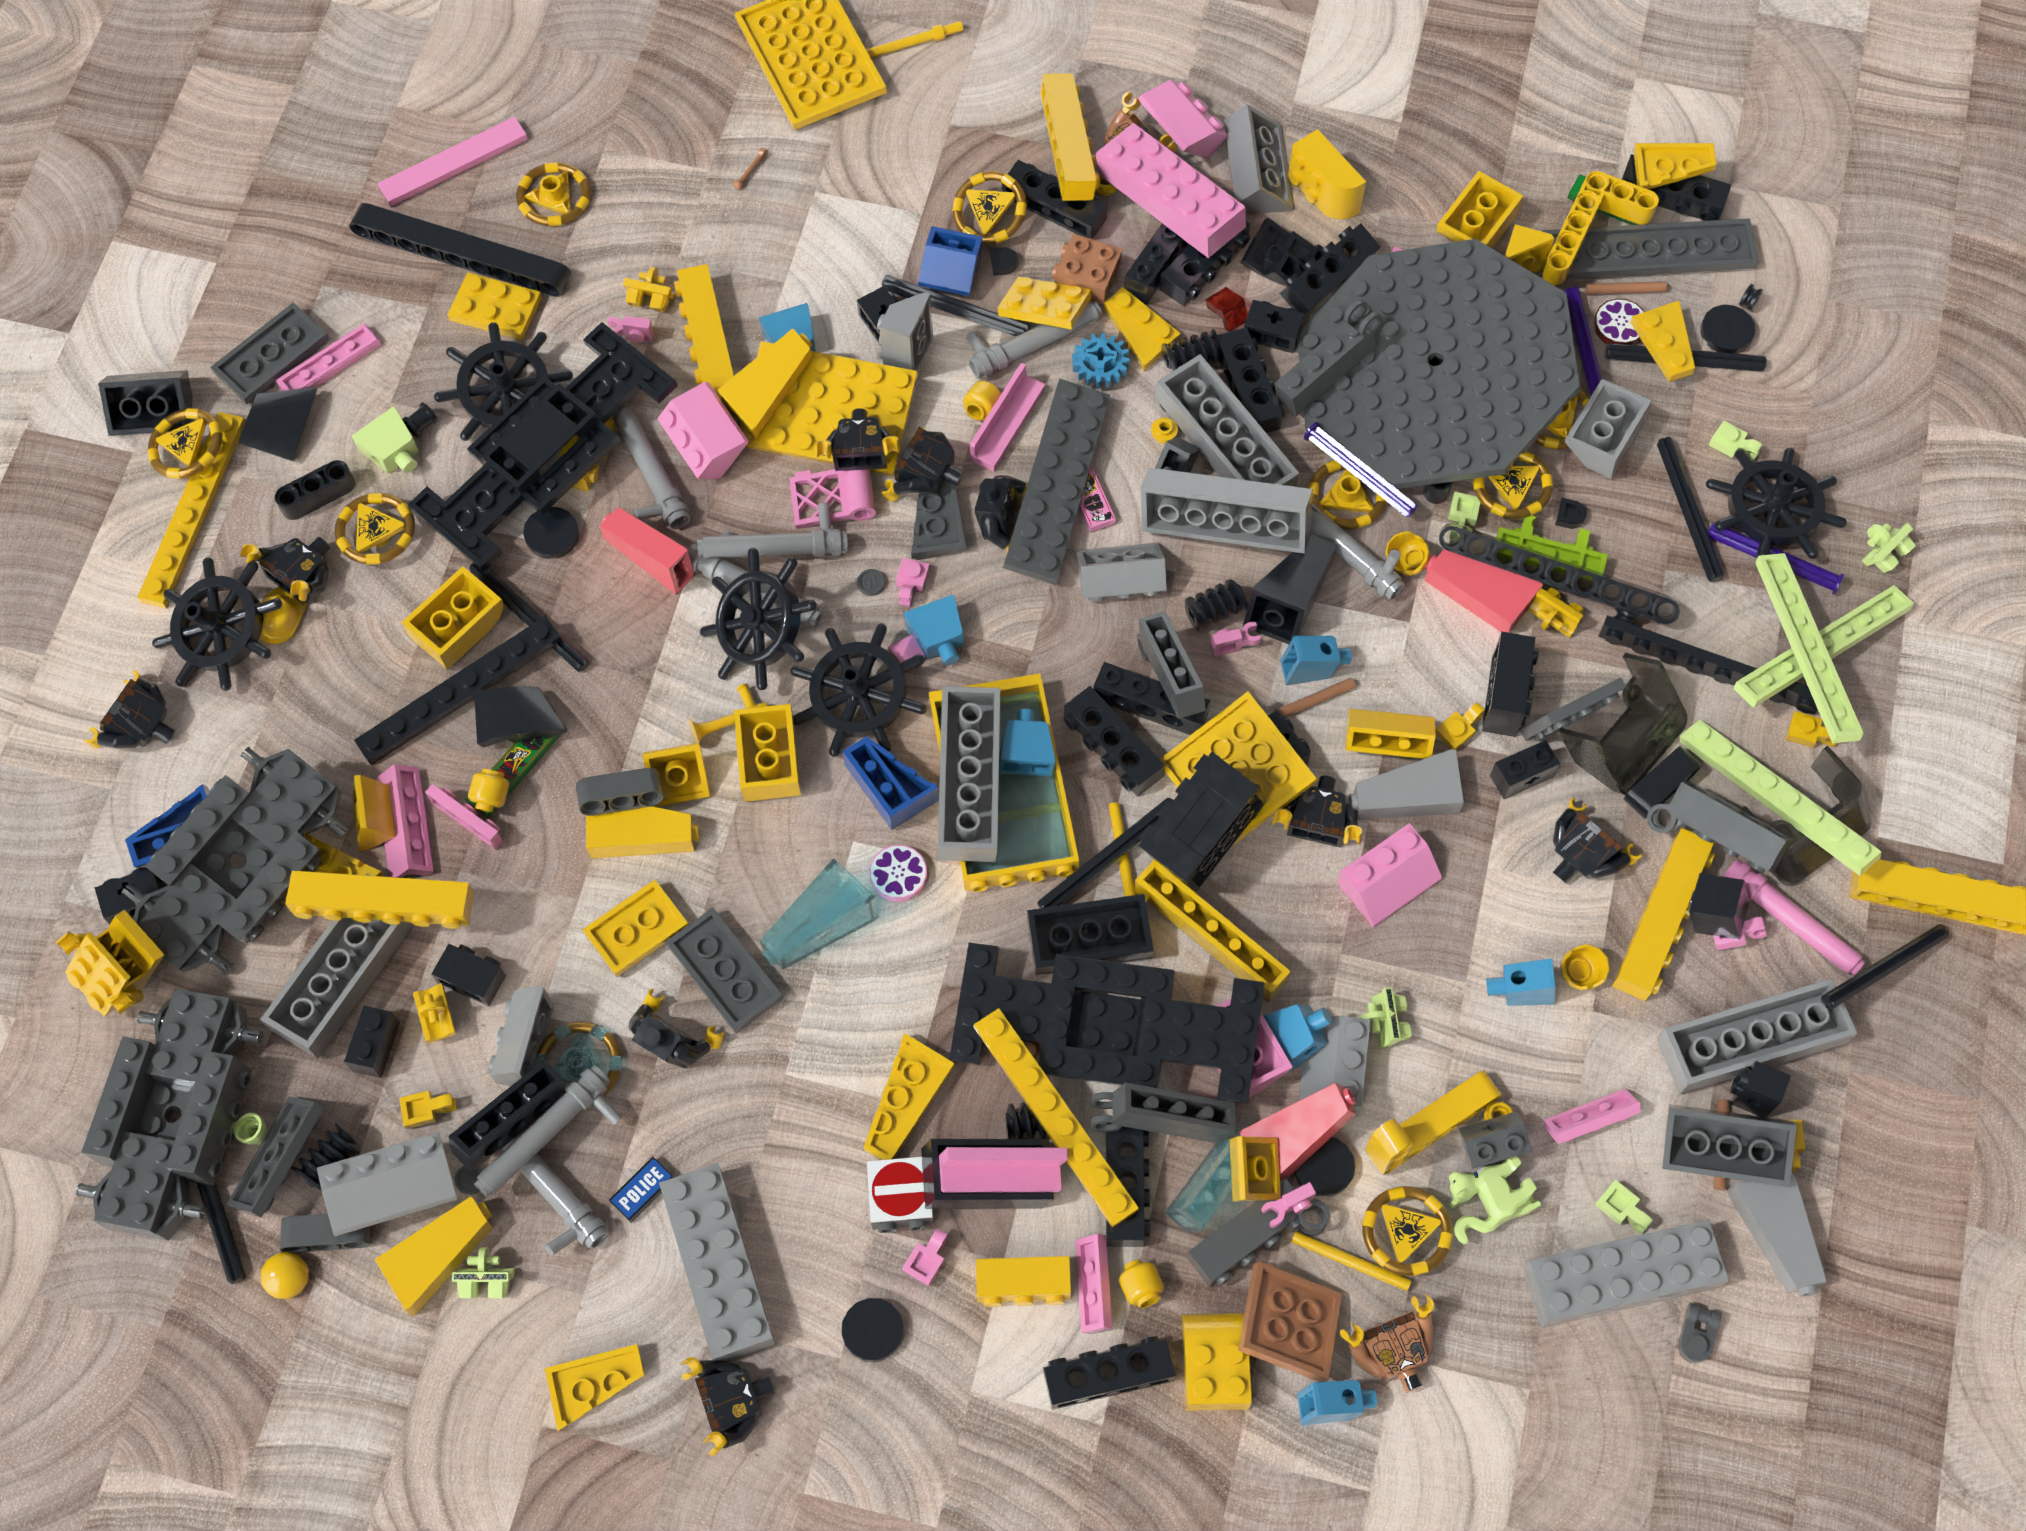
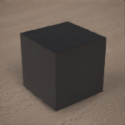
M1699 873L1695 891H1693L1689 910L1695 933L1740 940L1750 902L1745 880Z

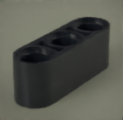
M334 460L280 487L276 491L274 499L285 518L296 520L351 492L355 487V480L345 462Z
M1679 746L1626 794L1623 800L1646 819L1649 810L1653 806L1666 802L1677 791L1681 782L1689 781L1699 771L1702 764L1682 746Z

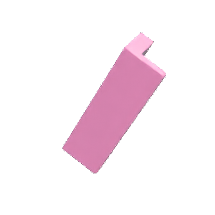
M1021 363L970 443V461L993 472L1045 391L1044 383L1027 376L1026 364Z
M393 764L376 778V781L389 785L395 837L384 842L389 877L402 878L407 874L429 876L433 873V864L420 771L418 767Z
M947 1147L939 1155L941 1191L1059 1192L1062 1189L1060 1166L1068 1160L1067 1148Z

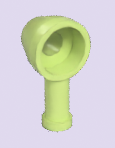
M255 1113L243 1115L237 1122L232 1123L230 1129L232 1134H235L237 1140L249 1145L262 1144L269 1131L265 1121Z

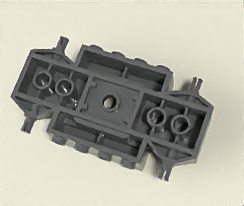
M247 747L245 751L253 759L244 752H242L241 757L253 765L255 769L250 793L226 775L219 779L210 789V793L206 798L193 808L186 821L173 831L170 839L153 854L150 859L151 861L146 865V868L169 886L149 894H143L129 883L126 886L128 889L124 888L122 893L135 902L136 910L133 920L164 954L163 958L182 972H188L206 963H210L226 974L229 969L225 966L231 969L233 963H230L220 955L219 949L224 931L229 932L240 942L247 943L249 939L255 941L265 928L262 924L269 916L273 919L284 907V904L281 902L287 896L292 871L314 872L322 863L323 859L320 856L324 852L306 839L304 835L327 826L343 837L346 833L337 826L339 825L346 832L350 829L336 815L342 791L290 749L264 758L260 757L250 747ZM237 852L244 853L247 859L245 866L240 869L233 868L230 863L231 856Z
M174 989L172 997L158 1013L144 1011L138 1013L141 1016H137L138 1023L154 1026L155 1045L150 1041L122 1036L81 1153L102 1166L112 1167V1169L98 1185L91 1186L80 1183L77 1187L81 1190L76 1189L77 1196L93 1199L94 1221L102 1227L167 1241L171 1239L182 1220L186 1219L187 1216L199 1219L205 1216L201 1213H206L205 1206L189 1203V1182L214 1186L216 1177L220 1175L225 1150L232 1141L231 1125L241 1114V1102L245 1090L249 1088L251 1083L252 1070L238 1060L235 1055L246 1041L261 1044L263 1040L260 1038H264L262 1031L247 1029V1012L238 1002H234L229 997ZM176 1109H181L179 1120L170 1123V1114Z

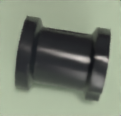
M422 402L419 404L418 410L409 417L405 416L402 420L409 432L418 438L421 435V431L431 423L435 424L438 418L432 409Z

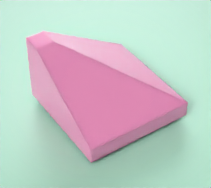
M913 635L888 647V650L898 663L917 654H921L926 658Z

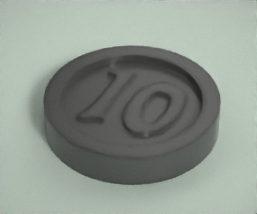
M875 569L863 571L857 579L858 589L867 596L878 595L885 587L883 574Z
M462 1166L455 1174L454 1182L456 1188L465 1195L479 1193L480 1190L474 1183L478 1180L477 1176L483 1170L478 1167L473 1172H470L465 1166Z

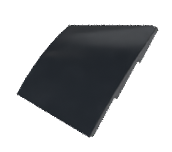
M1267 218L1264 219L1240 263L1255 273L1286 286L1284 282L1295 273L1300 276L1304 272L1302 266L1310 259L1315 257L1318 260L1323 256L1320 253L1323 247L1319 244L1313 246L1295 231L1289 233L1273 220Z
M310 387L256 394L239 444L293 462L318 388Z
M509 686L474 693L477 744L483 748L506 740L517 743L536 736L548 739L567 732V727L560 721L555 713V709L548 703L547 697L539 687Z

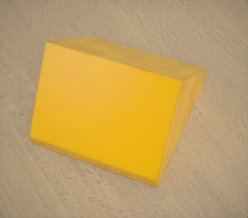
M1515 224L1505 257L1534 274L1543 271L1554 237L1552 234Z
M699 742L642 753L645 768H654L660 774L664 797L661 803L653 807L710 797L705 760Z
M354 775L352 802L358 850L361 852L394 838L395 830L389 785L362 775Z
M1238 1136L1229 1139L1233 1202L1281 1199L1277 1137Z

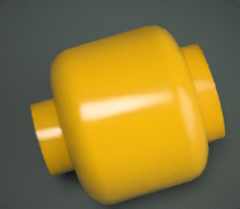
M977 381L963 398V407L966 414L974 420L985 421L1001 395L999 389L987 381Z
M482 768L481 773L478 772L472 776L468 798L476 803L475 809L493 812L494 807L500 808L505 805L509 781L504 778V773Z
M1141 1259L1127 1263L1124 1266L1125 1271L1119 1277V1283L1128 1303L1143 1309L1161 1300L1160 1295L1164 1291V1284L1156 1266L1151 1262H1142Z

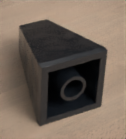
M1312 534L1305 554L1290 553L1253 587L1243 626L1249 622H1256L1255 632L1289 645L1292 638L1299 636L1331 567L1338 544Z

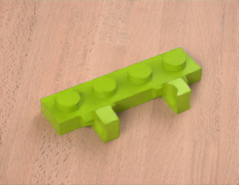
M1535 516L1524 518L1521 529L1516 527L1514 530L1502 527L1498 529L1497 538L1604 573L1608 554L1593 551V547L1587 546L1590 530L1580 528L1577 533L1576 543L1565 544L1532 534L1536 520ZM1503 548L1498 551L1497 557L1510 560L1513 557V552L1508 548ZM1530 557L1525 560L1524 564L1538 567L1540 562L1538 559ZM1561 566L1554 567L1551 570L1566 574L1565 568ZM1587 575L1580 577L1581 579L1593 581V579Z

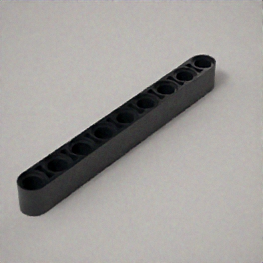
M368 203L360 204L349 224L350 230L362 238L554 297L561 295L571 276L570 269L560 262Z
M1449 523L1440 530L1439 542L1447 551L1660 623H1673L1679 616V606L1675 599L1669 595L1459 524ZM1449 530H1455L1460 535V539L1454 544H1449L1444 540L1443 536ZM1476 539L1483 540L1486 543L1485 550L1480 553L1472 551L1470 548L1472 541ZM1508 548L1513 552V557L1509 561L1502 562L1497 558L1498 551ZM1534 557L1539 560L1540 564L1536 570L1529 571L1525 569L1523 564L1527 558ZM1561 566L1565 568L1566 575L1564 578L1556 580L1550 576V572L1554 567ZM1584 575L1590 576L1593 579L1592 585L1586 589H1582L1577 585L1578 579ZM1617 585L1620 591L1616 597L1609 598L1604 595V590L1607 586ZM1636 594H1643L1647 599L1643 606L1635 607L1631 604L1632 597ZM1663 603L1673 605L1672 613L1667 616L1660 615L1658 608Z

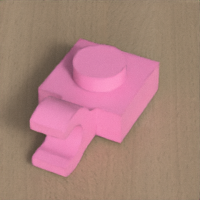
M624 316V320H619L615 317L607 318L608 326L615 327L613 331L619 336L625 335L626 340L636 343L653 342L654 331L651 319Z
M907 558L902 559L896 578V587H901L898 596L900 598L899 605L910 607L914 591L923 592L930 570L929 563Z
M1256 622L1246 623L1242 631H1240V628L1235 630L1223 629L1212 635L1211 650L1213 656L1240 651L1242 646L1258 645L1261 641V636H1250L1248 632L1256 630Z
M1762 917L1744 921L1740 940L1713 935L1717 951L1747 945L1745 937L1758 939L1767 936Z
M1309 1182L1283 1195L1277 1201L1267 1202L1263 1205L1261 1211L1265 1213L1269 1210H1274L1278 1217L1270 1221L1269 1225L1271 1228L1277 1227L1282 1223L1285 1214L1293 1210L1298 1214L1311 1207V1201H1313L1316 1192Z
M936 1229L926 1247L917 1243L902 1271L929 1287L945 1261L938 1253L946 1244L949 1238L947 1237L948 1235Z

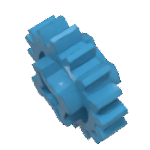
M1093 333L1089 341L1082 338L1081 346L1075 345V350L1072 354L1073 372H1078L1077 379L1080 381L1085 378L1086 386H1090L1092 382L1096 383V389H1099L1101 384L1104 383L1107 388H1110L1111 381L1119 384L1120 376L1126 377L1127 368H1129L1130 363L1128 358L1129 350L1123 349L1124 342L1115 343L1114 335L1106 339L1105 333H1102L1100 338H1096Z

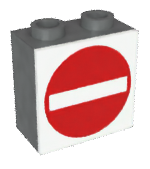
M922 1157L867 1161L870 1220L873 1230L878 1229L879 1233L896 1232L899 1227H909V1230L919 1231L927 1229V1225H934L933 1209H925Z

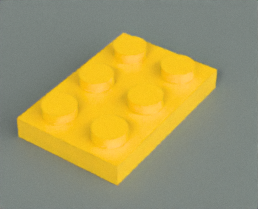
M467 272L447 315L450 321L489 331V324L495 322L499 325L501 335L523 340L541 302L542 295L541 292Z
M1018 276L997 307L998 316L1072 330L1092 299L1091 289Z
M654 879L583 928L582 931L617 978L663 946L668 939L689 924Z

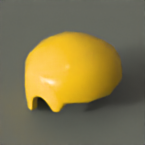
M1404 531L1395 534L1387 543L1386 557H1388L1389 552L1393 549L1398 550L1401 554L1394 569L1398 573L1409 576L1417 575L1428 565L1431 551L1428 543L1422 537L1410 531Z
M1583 944L1564 954L1560 963L1562 978L1570 987L1584 991L1603 984L1610 971L1608 957L1600 948L1590 944Z
M288 1251L276 1253L266 1260L261 1269V1284L265 1291L274 1298L291 1299L302 1293L308 1284V1266L296 1253Z

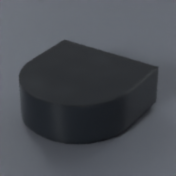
M1007 247L990 249L993 276L1010 274L1017 268V254L1014 250Z
M1562 497L1555 525L1569 529L1580 527L1584 523L1587 514L1584 505L1578 501Z

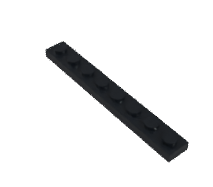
M545 615L354 741L370 765H373L474 699V693L491 688L563 640Z
M1608 615L1598 636L1610 644H1620L1631 648L1638 654H1648L1659 658L1663 663L1684 667L1691 673H1701L1710 676L1720 683L1735 685L1738 680L1758 669ZM1797 682L1769 698L1776 703L1794 706L1801 712L1816 714L1818 711L1809 687Z

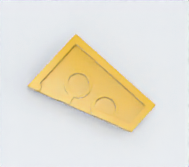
M1635 143L1633 149L1637 185L1648 190L1712 172L1717 165L1714 143Z
M1121 287L1104 303L1105 311L1117 330L1122 333L1128 342L1131 352L1135 353L1143 371L1148 369L1162 356L1161 346L1163 343L1170 346L1171 341H1178L1180 339L1181 333L1124 287Z
M1679 300L1632 316L1631 325L1668 382L1693 374L1695 365Z
M639 1344L544 1368L557 1431L562 1430L645 1376Z

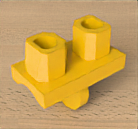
M651 266L648 273H639V279L646 282L624 278L623 286L627 289L626 303L630 306L641 307L644 295L652 297L649 308L665 313L669 300H675L676 293L671 292L670 287L657 285V283L664 285L666 282V277L659 276L657 267Z
M1552 587L1546 591L1540 588L1527 611L1543 621L1540 627L1542 630L1546 631L1552 626L1570 638L1584 616L1582 615L1583 607L1575 602L1569 605L1565 604L1560 600V592Z
M437 984L430 989L413 992L426 1043L429 1044L456 1035L443 984Z

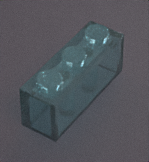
M1229 1139L1215 1143L1165 1211V1214L1187 1233L1202 1231L1232 1189Z

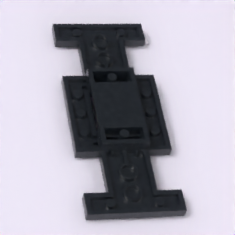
M603 322L583 339L585 345L599 357L566 388L561 384L555 385L546 376L542 377L467 448L469 454L483 466L456 492L444 501L426 486L407 504L411 511L483 572L503 554L502 550L487 535L525 500L539 513L544 515L621 441L619 436L608 428L605 423L640 389L660 404L678 387L674 378ZM575 435L580 438L544 474L540 475L538 470Z
M968 943L949 1057L950 1061L980 1066L984 1042L974 1029V1024L999 1008L1023 1042L1042 1044L1038 1065L1045 1075L1118 1086L1126 1082L1158 1088L1161 1065L1165 1061L1221 1069L1217 1099L1248 1104L1265 988L1264 982L1234 978L1230 1008L1171 1000L1175 971L1171 969L1056 954L1051 983L995 976L1000 948L992 945ZM1083 990L1141 997V999L1085 992Z

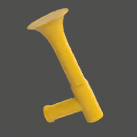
M747 683L737 687V691L746 707L745 709L767 706L766 702L755 703ZM734 713L705 723H695L688 719L695 743H700L702 738L709 733L735 724Z

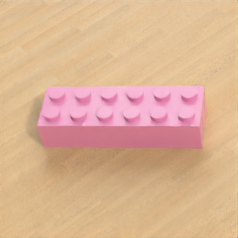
M1132 123L1096 152L1097 171L1100 176L1207 258L1211 257L1246 227L1245 206L1135 123Z

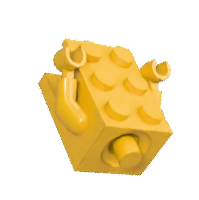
M125 910L117 914L108 929L96 937L91 932L72 934L68 931L56 941V944L67 955L76 949V953L65 971L67 978L75 988H79L85 994L90 1006L94 1010H99L104 1017L117 1009L119 1014H122L129 1007L136 1006L143 1001L144 993L142 990L164 956L162 951Z

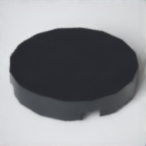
M1723 304L1713 307L1706 313L1700 325V335L1702 339L1704 338L1708 342L1707 346L1716 352L1738 353L1740 350L1749 347L1755 335V324L1752 317L1744 309L1734 305Z
M551 507L544 515L538 511L530 515L524 524L523 535L527 547L533 554L541 558L550 559L549 557L557 556L559 558L565 556L573 550L578 542L579 529L576 519L569 511L560 507Z
M1331 1137L1294 1172L1295 1178L1300 1186L1310 1182L1316 1192L1315 1196H1336L1343 1192L1353 1179L1355 1171L1354 1157L1346 1144L1337 1138Z
M867 1298L857 1302L847 1311L842 1321L841 1334L845 1346L854 1357L864 1362L885 1360V1358L893 1355L898 1350L903 1340L904 1325L900 1313L891 1303L882 1299Z

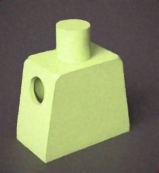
M394 407L352 435L357 449L387 473H391L398 467L404 473H410L417 466V461L413 456L419 450Z

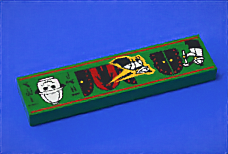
M562 734L548 739L536 736L514 743L492 767L491 770L504 773V778L509 781L507 797ZM467 796L465 798L466 803L475 809L476 803L470 801ZM494 807L493 812H486L478 809L475 810L480 812L485 817L489 818L497 808Z

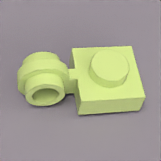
M1454 492L1448 520L1456 521L1462 526H1465V524L1475 526L1480 501L1476 496ZM1451 530L1449 539H1453L1454 543H1456L1460 539V535L1455 530Z

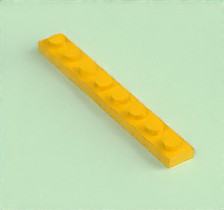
M218 412L216 419L220 423L223 433L221 448L215 460L207 468L189 478L137 596L141 603L167 608L169 601L164 598L163 593L166 589L175 590L241 437L246 422L244 417ZM211 432L208 434L197 462L211 445Z
M998 1008L975 1023L974 1029L1057 1148H1067V1163L1112 1228L1137 1212L1139 1208L1001 1010Z

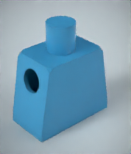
M807 303L759 317L762 334L768 343L774 344L791 329H794L798 335L801 333L805 334L812 343L811 351L816 352Z
M953 594L904 612L905 626L919 644L926 658L931 659L940 655L946 666L952 665L959 660L956 649L964 645V638Z
M1294 636L1280 660L1285 684L1294 685L1329 679L1338 665L1351 663L1352 655L1350 648H1338L1334 636Z
M1021 709L1017 712V720L1007 721L999 757V774L1052 776L1055 766V755L1049 726L1046 722L1034 721L1033 710Z
M1552 959L1507 964L1503 966V977L1486 978L1487 995H1505L1506 1005L1555 1004V979Z
M1296 1004L1263 1015L1293 1067L1290 1072L1325 1046L1326 1039L1321 1029L1333 1023L1332 1017L1326 1008L1323 1007L1313 1012L1309 1005Z
M1359 1380L1314 1382L1297 1393L1302 1426L1353 1420L1363 1414L1364 1409L1377 1407L1375 1390H1361Z

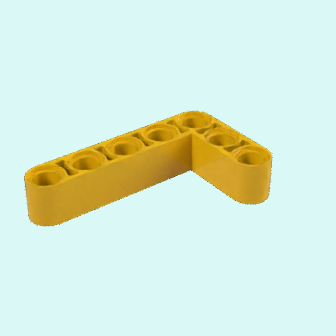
M1593 171L1589 173L1548 255L1543 271L1544 280L1552 285H1560L1566 280L1599 210L1636 224L1645 225L1651 222L1658 206L1659 199L1656 193L1604 172Z
M1482 1070L1401 1124H1398L1395 1118L1385 1122L1372 1133L1365 1151L1381 1174L1385 1175L1485 1110L1488 1105L1496 1102L1503 1094L1485 1070Z

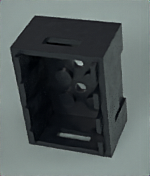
M1213 752L1209 756L1204 754L1193 767L1196 770L1195 774L1190 780L1185 778L1175 790L1178 793L1177 797L1172 803L1167 801L1157 813V816L1160 817L1153 827L1149 824L1139 836L1141 843L1138 846L1195 892L1200 889L1214 871V868L1267 803L1266 797L1256 784Z

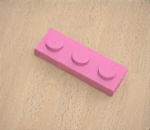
M434 784L426 790L425 793L434 806L494 850H497L503 843L498 833L500 828L489 819H486L484 822L477 817L478 812L469 804L465 803L462 806L456 801L457 797L445 787L441 790Z
M1626 1089L1544 1119L1543 1122L1545 1130L1560 1144L1572 1141L1586 1133L1598 1131L1612 1123L1627 1120L1629 1117L1641 1113L1639 1101Z
M1095 1234L1076 1239L1081 1333L1092 1334L1113 1329L1106 1235Z

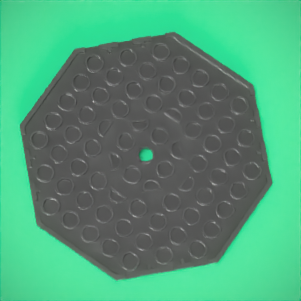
M1477 239L1369 255L1362 265L1355 270L1300 330L1297 338L1300 362L1345 323V312L1356 300L1362 299L1368 304L1367 311L1359 322L1362 323L1372 312H1378L1383 317L1380 327L1374 333L1376 348L1304 409L1306 431L1313 423H1320V428L1397 489L1506 474L1513 467V462L1521 453L1524 454L1538 439V434L1546 425L1549 426L1562 412L1563 406L1580 392L1567 294ZM1361 306L1352 313L1351 318L1359 312ZM1376 319L1372 320L1368 324V329L1371 328ZM1434 356L1443 360L1442 364L1438 366H1431L1429 362L1434 359Z

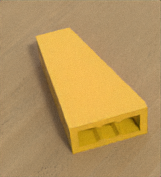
M791 329L718 389L722 400L754 437L760 434L813 357L810 349L812 346L810 340L803 333L798 335L794 329Z
M650 806L594 816L586 815V849L591 859L695 852V841L700 840L699 825L694 824L691 814Z
M472 1196L375 1259L403 1308L411 1316H414L422 1309L452 1275V1272L462 1264L493 1229L488 1220L492 1217V1214L484 1201L477 1203Z

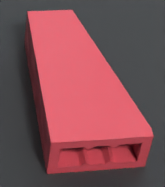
M619 507L613 513L607 514L602 520L600 529L603 538L674 594H677L695 576L688 550Z
M1443 549L1438 557L1433 555L1425 568L1427 570L1425 582L1500 632L1510 633L1527 612L1535 595L1543 586L1539 581L1447 551L1446 549Z
M1334 1083L1239 1131L1241 1136L1277 1137L1280 1182H1282L1356 1115L1353 1107L1356 1101L1348 1087L1344 1088V1086Z

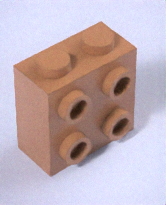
M1072 234L1069 243L1065 242L1061 251L1062 260L1060 264H1055L1052 279H1055V283L1091 289L1092 299L1090 301L1104 305L1122 264V248Z

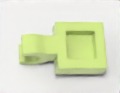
M1723 421L1711 438L1709 446L1731 458L1734 457L1737 449H1743L1754 462L1762 444L1753 439L1746 440L1747 432Z
M1614 1180L1595 1204L1596 1207L1619 1225L1627 1219L1630 1225L1641 1234L1652 1222V1219L1647 1214L1635 1207L1640 1199L1617 1180Z

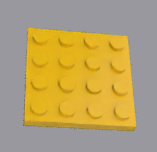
M1249 691L1159 759L1165 765L1164 771L1177 788L1185 778L1191 779L1196 772L1193 767L1204 754L1209 756L1211 752L1215 753L1260 788L1267 799V803L1232 847L1271 818L1277 809L1285 807L1318 782L1317 778Z

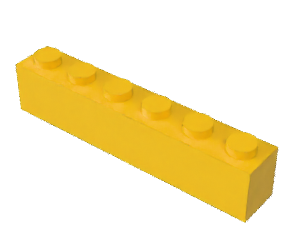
M1043 73L1040 95L1062 201L1093 200L1095 189H1099L1100 178L1099 174L1094 171L1096 165L1095 155H1091L1092 142L1091 137H1087L1088 124L1087 119H1083L1084 105L1082 101H1079V84H1075L1073 73Z
M708 264L677 270L679 281H674L677 297L682 296L684 301L679 303L682 319L687 318L689 323L684 325L687 341L692 340L694 345L689 347L692 363L697 362L699 367L694 369L697 385L709 382L729 413L733 412L718 393V389L734 377Z
M1681 828L1662 866L1612 987L1643 1001H1646L1651 993L1657 994L1663 978L1658 977L1662 968L1667 969L1674 954L1669 949L1672 942L1678 943L1684 930L1679 925L1682 918L1688 919L1690 915V899L1693 891H1695L1699 873H1702L1703 868L1709 869L1715 856L1714 853L1710 852L1714 842H1707L1686 829Z
M1881 858L1860 876L1852 870L1849 898L2026 935V887L2024 886L2009 887L2000 885L1995 880L1981 881L1971 879L1966 874H1947L1933 867L1919 868L1911 866L1908 862H1890L1881 860Z
M1155 859L1135 880V892L1138 895L1145 894V900L1228 970L1239 979L1264 982L1263 999L1268 1003L1288 983L1291 972Z
M292 871L285 904L294 916L302 919H310L312 916H323L325 919L340 921L342 918H353V920L361 923H369L371 920H382L384 923L398 925L400 922H412V924L421 927H428L431 923L441 924L443 927L457 929L459 926H469L475 892L469 882Z

